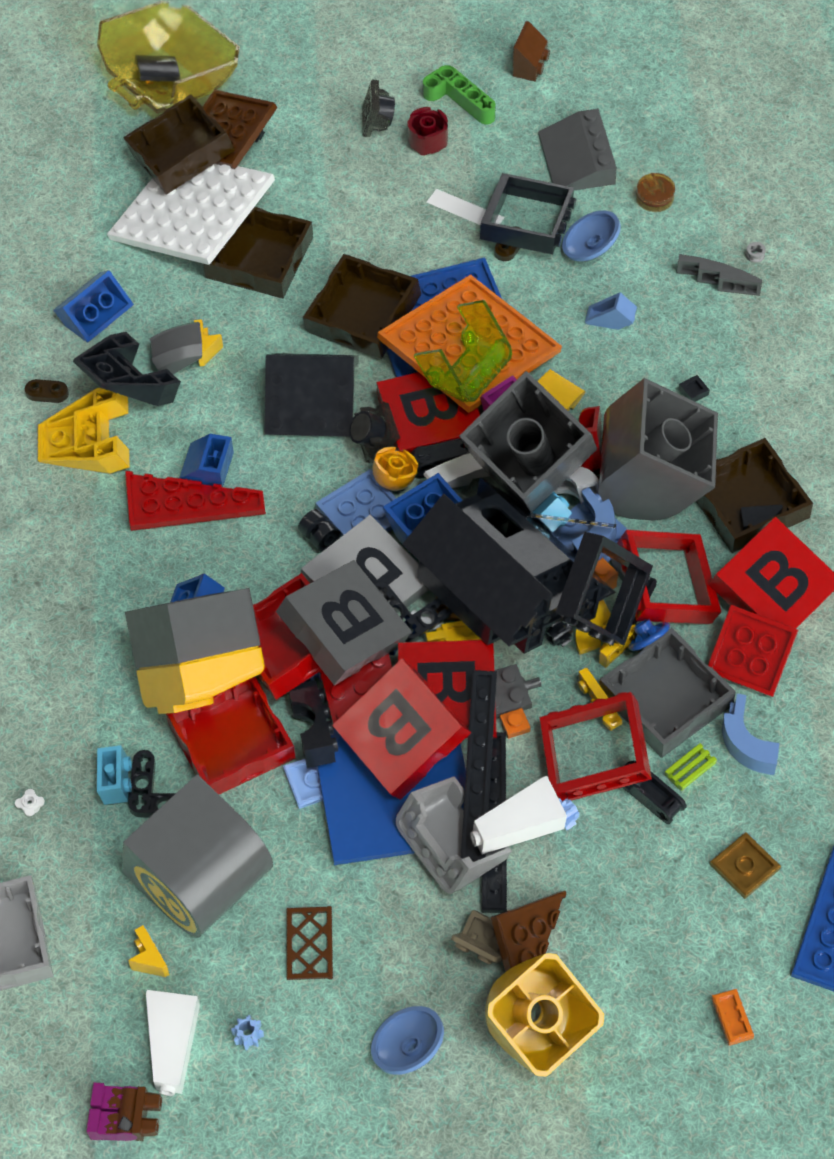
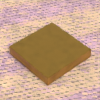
M747 832L710 861V865L744 899L781 869V865Z

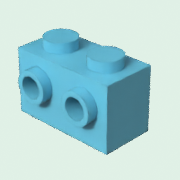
M555 492L533 512L535 514L565 518L572 514L567 508L570 504ZM535 518L552 533L558 527H563L567 523L564 521Z
M121 745L97 748V793L104 805L128 802V792L132 791L131 779L128 778V771L132 770V762L130 756L126 755Z

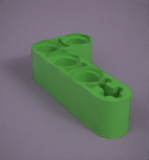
M441 66L423 79V97L426 100L436 101L444 95H448L480 123L487 125L495 121V101L453 66Z

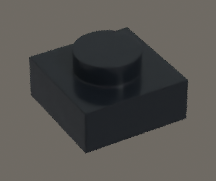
M698 375L680 383L678 388L684 397L694 402L708 396L710 391Z

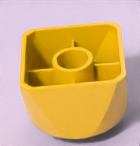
M545 953L512 967L492 985L486 1000L485 1017L490 1034L505 1052L536 1076H548L600 1029L604 1023V1013L557 954ZM537 1002L540 1006V1014L538 1019L533 1022L531 1010Z

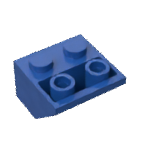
M208 434L190 443L179 478L200 481L204 485L213 486V484H221L223 487L234 454L232 437Z

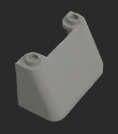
M455 777L411 792L396 816V826L399 832L440 887L448 894L459 891L505 861L512 852L509 847H504L486 853L485 858L475 862L470 857L460 858L464 811L461 806L464 802L465 790Z

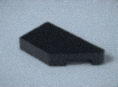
M783 505L741 507L740 515L743 531L747 529L750 523L755 526L777 516L782 512Z

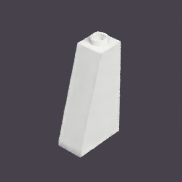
M542 777L474 821L473 831L470 833L471 840L474 846H478L481 854L564 829L567 815L548 777Z
M147 990L146 1002L155 1088L159 1093L166 1096H174L175 1093L182 1094L200 1008L198 996Z

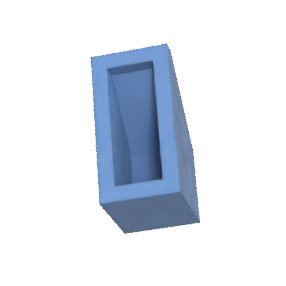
M619 292L589 306L585 323L619 330L633 324L637 306Z

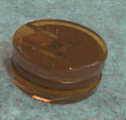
M650 173L638 181L636 200L641 208L650 212H662L673 204L675 184L670 177L661 173Z

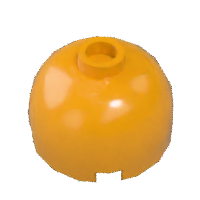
M396 447L382 448L377 452L372 466V473L376 482L381 487L392 491H400L410 486L417 474L418 462L415 457L406 450H403V453L395 451Z

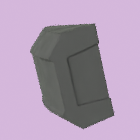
M199 322L178 325L149 338L152 350L151 360L159 371L168 369L172 374H175L202 358V337Z

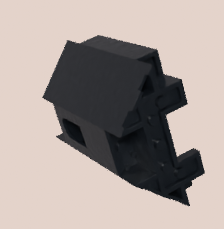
M480 477L477 494L455 504L443 494L404 541L403 545L419 560L417 578L487 646L501 639L508 646L514 644L525 654L542 645L547 627L563 620V617L556 614L555 611L576 555L534 517H527L529 513L510 495ZM595 572L578 614L588 621L596 617L599 601L616 593Z

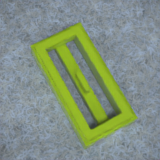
M699 743L668 768L664 775L682 791L716 764L717 759L714 756L711 757L710 752L704 750L703 745ZM700 753V755L696 759H694L691 763H689L686 767L679 771L675 776H673V774L676 771H678L682 766H684L687 762H689L692 758H694L697 754ZM704 759L707 760L681 783L678 781Z

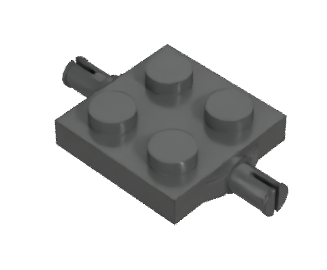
M517 664L495 670L497 671L496 718H500L501 714L523 708V710L532 708L528 690L541 687L540 678L537 677L525 681L520 674Z

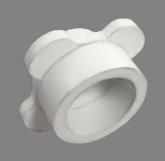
M27 789L25 795L15 801V806L21 808L26 816H32L39 811L45 801L43 797H38L33 789Z

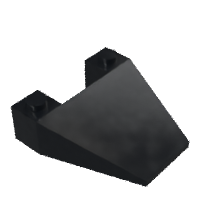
M127 332L107 336L73 360V363L100 388L155 406L173 403L181 383L168 369L142 374L132 364L139 343Z

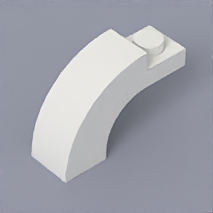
M580 466L554 492L556 494L574 495L582 504L583 497L581 491L590 487L594 494L598 493L599 480L592 471Z

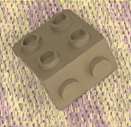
M472 910L462 933L453 934L451 940L456 942L455 947L465 952L471 950L479 954L477 958L488 964L502 961L491 918L476 910Z

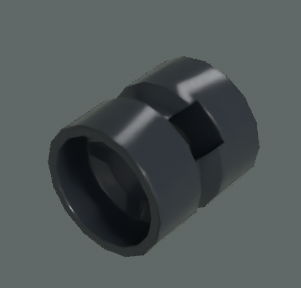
M319 509L309 511L298 525V530L307 539H310V542L320 552H323L337 541L341 535V531Z

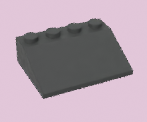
M598 108L578 111L538 131L552 183L574 187V191L616 184L617 167Z

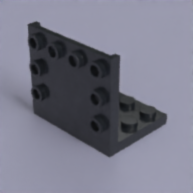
M266 354L264 434L350 437L349 428L354 417L355 365L359 364V355Z

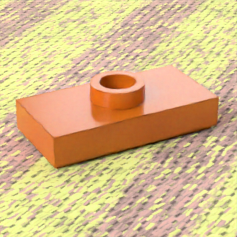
M737 989L712 995L711 999L728 1045L731 1046L754 1039L752 1028Z

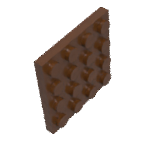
M214 89L202 107L206 114L215 119L227 132L235 151L215 164H225L230 166L231 169L237 168L278 107L274 102Z

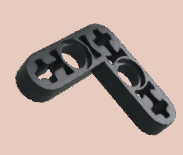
M383 582L375 584L380 592H384V598L387 601L391 600L389 604L400 611V617L402 620L403 618L406 619L405 624L409 629H413V632L405 642L417 640L448 619L453 613L448 608L443 609L437 614L436 611L439 607L445 605L437 598L412 615L388 584ZM421 615H430L432 618V623H424L421 619Z
M149 750L138 751L134 755L132 763V791L129 792L128 803L132 815L140 818H150L158 810L160 802L168 801L176 794L153 793L156 762L153 753ZM143 758L148 759L145 766L146 772L142 771L141 762ZM140 779L149 781L148 786L145 788L136 787V783ZM139 795L142 796L144 803L141 809L136 807L139 804Z

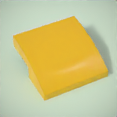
M551 369L538 380L567 411L574 409L586 393L583 389Z

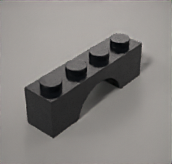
M316 680L303 682L289 691V699L294 719H303L313 724L307 731L300 734L306 766L310 768L336 762L334 752L339 750L336 737L331 738V735H334L332 721L326 720L329 719L327 704L322 705L325 702L323 689H318Z

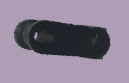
M459 438L428 446H420L415 448L411 454L418 462L417 475L425 477V471L470 452L466 446L463 448L464 443Z
M629 761L624 766L636 763V761ZM651 772V780L622 787L665 824H670L673 821V817L679 811H684L687 808L684 799L653 772Z

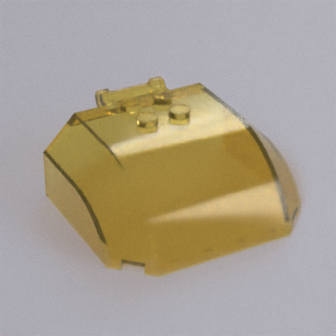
M159 1L99 22L97 46L107 72L114 77L108 82L107 87L112 92H117L134 110L139 109L142 104H146L159 114L165 112L190 94L196 100L211 94L214 89L217 90L232 75L238 64L240 46L187 5L177 8L169 6V2ZM135 55L174 56L178 64L180 80L141 81L137 76L138 67L135 64ZM122 86H125V87H126L129 91H131L135 96L131 95V94H130L126 89H124Z

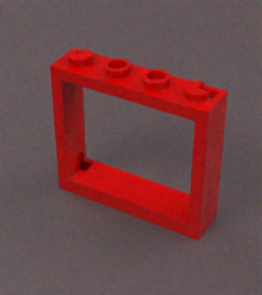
M626 530L617 544L638 557L637 548L683 550L698 605L650 602L646 586L635 615L636 621H644L648 618L651 622L712 624L721 613V608L716 591L708 585L713 578L701 534ZM621 564L622 571L626 573L627 567Z
M632 692L618 693L614 697L596 699L589 704L574 705L570 709L560 712L553 711L539 717L548 777L558 799L560 798L562 801L570 799L572 801L652 779L639 704ZM627 710L636 763L560 783L552 730Z

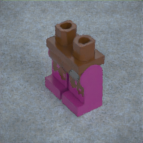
M93 1083L90 1104L92 1109L89 1111L86 1131L91 1140L144 1141V1136L158 1135L159 1120L158 1118H147V1112L161 1111V1094L148 1092L146 1087L140 1086L138 1088L132 1086L117 1087L105 1086L104 1083Z

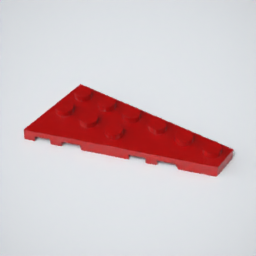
M125 471L131 531L266 514L262 490L241 487L231 489L224 488L221 484H213L211 486L204 485L200 481L173 477L163 479L153 477V474L145 473L143 476L133 474L132 471Z

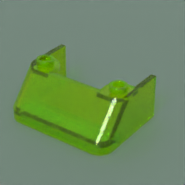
M485 300L459 304L457 306L467 324L461 334V340L466 350L452 366L442 349L414 354V358L431 386L465 403L475 401L512 357L511 345Z

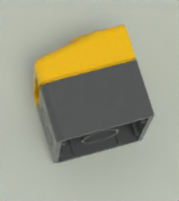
M250 588L209 594L125 612L135 667L139 668L136 672L142 701L147 708L157 707L158 714L177 713L213 704L214 696L261 674L264 670L265 664L262 649L259 647L261 644Z

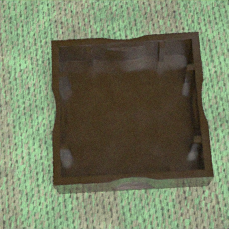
M191 94L168 108L155 119L146 122L123 137L133 157L166 195L235 151L227 132L215 119L206 114L202 105Z
M254 207L210 265L203 264L205 278L284 299L313 239L312 221L285 214H275L262 208Z
M343 254L329 275L325 287L317 294L303 316L306 330L315 336L382 359L388 347L377 338L378 332L412 311L422 295L419 281L417 278L394 270L379 268L370 262Z
M766 438L742 447L727 457L716 459L715 488L696 501L731 553L743 549L775 517L789 528L809 519L813 507L811 499L797 480L788 473L781 458ZM783 505L782 512L777 516L755 526L750 523L747 529L743 531L740 515L741 507Z

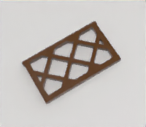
M332 906L287 908V980L333 979ZM318 913H327V923L323 927L313 919ZM292 914H302L306 918L297 928L292 925ZM309 922L319 929L310 940L300 932ZM296 934L306 942L297 953L292 949V938ZM322 934L327 936V948L324 951L314 944ZM309 946L319 954L311 964H308L300 956ZM324 958L328 962V972L319 973L314 967ZM297 959L306 969L302 973L292 974V963Z

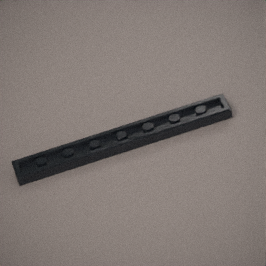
M473 670L469 718L471 734L468 735L460 858L470 857L473 862L486 857V853L481 854L478 846L473 845L470 833L473 831L474 821L489 812L497 671Z
M497 732V738H493L489 811L506 801V732ZM507 859L482 875V913H502L507 911Z

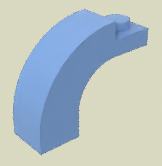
M590 487L581 491L583 502L594 517L595 522L616 524L613 506L609 499L602 501L598 493L594 494ZM593 525L588 532L605 536L615 542L617 525L616 528ZM583 535L572 540L575 555L577 554ZM601 552L598 560L604 558L606 555Z
M737 694L736 701L730 702L729 713H724L722 722L724 743L730 754L743 766L759 773L774 775L780 743L757 739L748 732L743 719L746 695Z

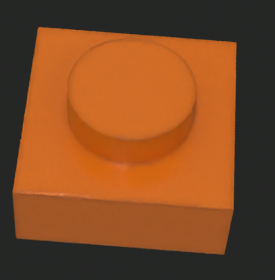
M523 708L500 715V721L508 739L531 732V727Z

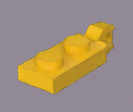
M462 621L441 624V627L436 628V631L425 633L426 642L481 640Z
M585 667L579 671L578 686L584 694L588 693L592 698L590 700L591 703L596 699L608 698L588 668ZM617 712L603 716V724L610 731L622 725V719Z

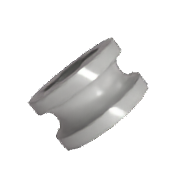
M759 242L750 243L747 246L746 258L754 263L761 262L765 257V246Z

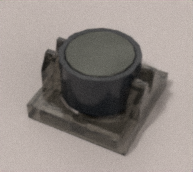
M372 79L370 81L362 105L363 137H370L373 130H387L393 120L395 98L389 96V93L384 89H379V80Z
M382 402L376 408L361 407L359 413H354L349 428L350 438L353 442L361 445L365 461L373 463L379 450L391 447L400 439L389 403Z

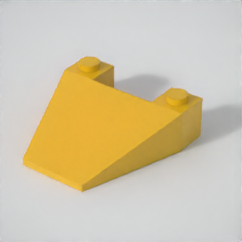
M99 387L38 424V461L40 463L109 474L130 468L128 447L117 436L109 438V420L128 414V397Z

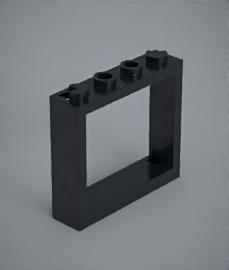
M502 173L480 224V240L553 255L555 248L560 246L561 234H565L566 221H570L572 209L576 205L577 199L573 198L574 187ZM507 195L563 206L552 234L549 235L497 224L496 220Z
M585 531L555 613L563 617L564 623L576 626L577 630L588 633L589 636L601 640L606 645L613 646L614 643L625 645L653 565L607 537ZM601 552L627 567L605 629L578 615Z

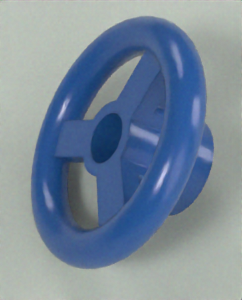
M649 618L638 623L633 628L637 636L630 642L629 649L637 651L650 645L669 630L670 624L662 622L654 626Z

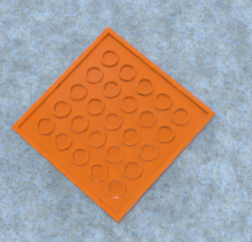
M471 274L380 330L377 338L468 413L482 405L481 395L512 375L518 379L525 371L530 373L560 353L562 345Z

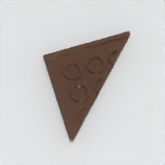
M566 890L556 892L491 917L505 972L522 962L546 953L549 946L548 939L551 930L556 926L560 914L559 907L562 899L566 897Z

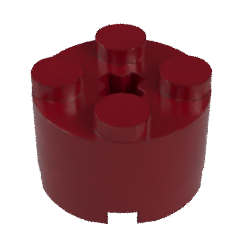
M422 107L414 110L407 121L408 143L410 147L423 156L446 148L448 142V118L446 114L439 109L437 111L431 110V107Z

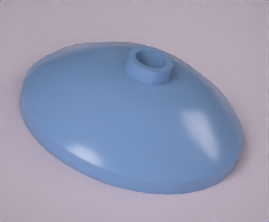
M601 210L589 213L577 220L568 229L563 238L562 248L566 256L574 261H589L603 255L614 245L619 236L621 224L618 217L613 212Z
M412 1006L394 1013L381 1024L373 1037L371 1055L374 1062L382 1071L394 1075L418 1070L426 1065L439 1050L444 1037L443 1022L435 1011L424 1006Z

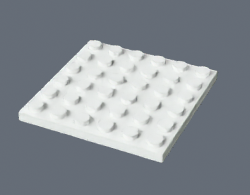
M213 164L167 195L151 179L107 235L112 241L210 265L275 181L274 176L271 173L237 166L236 169H231L230 166L225 164Z

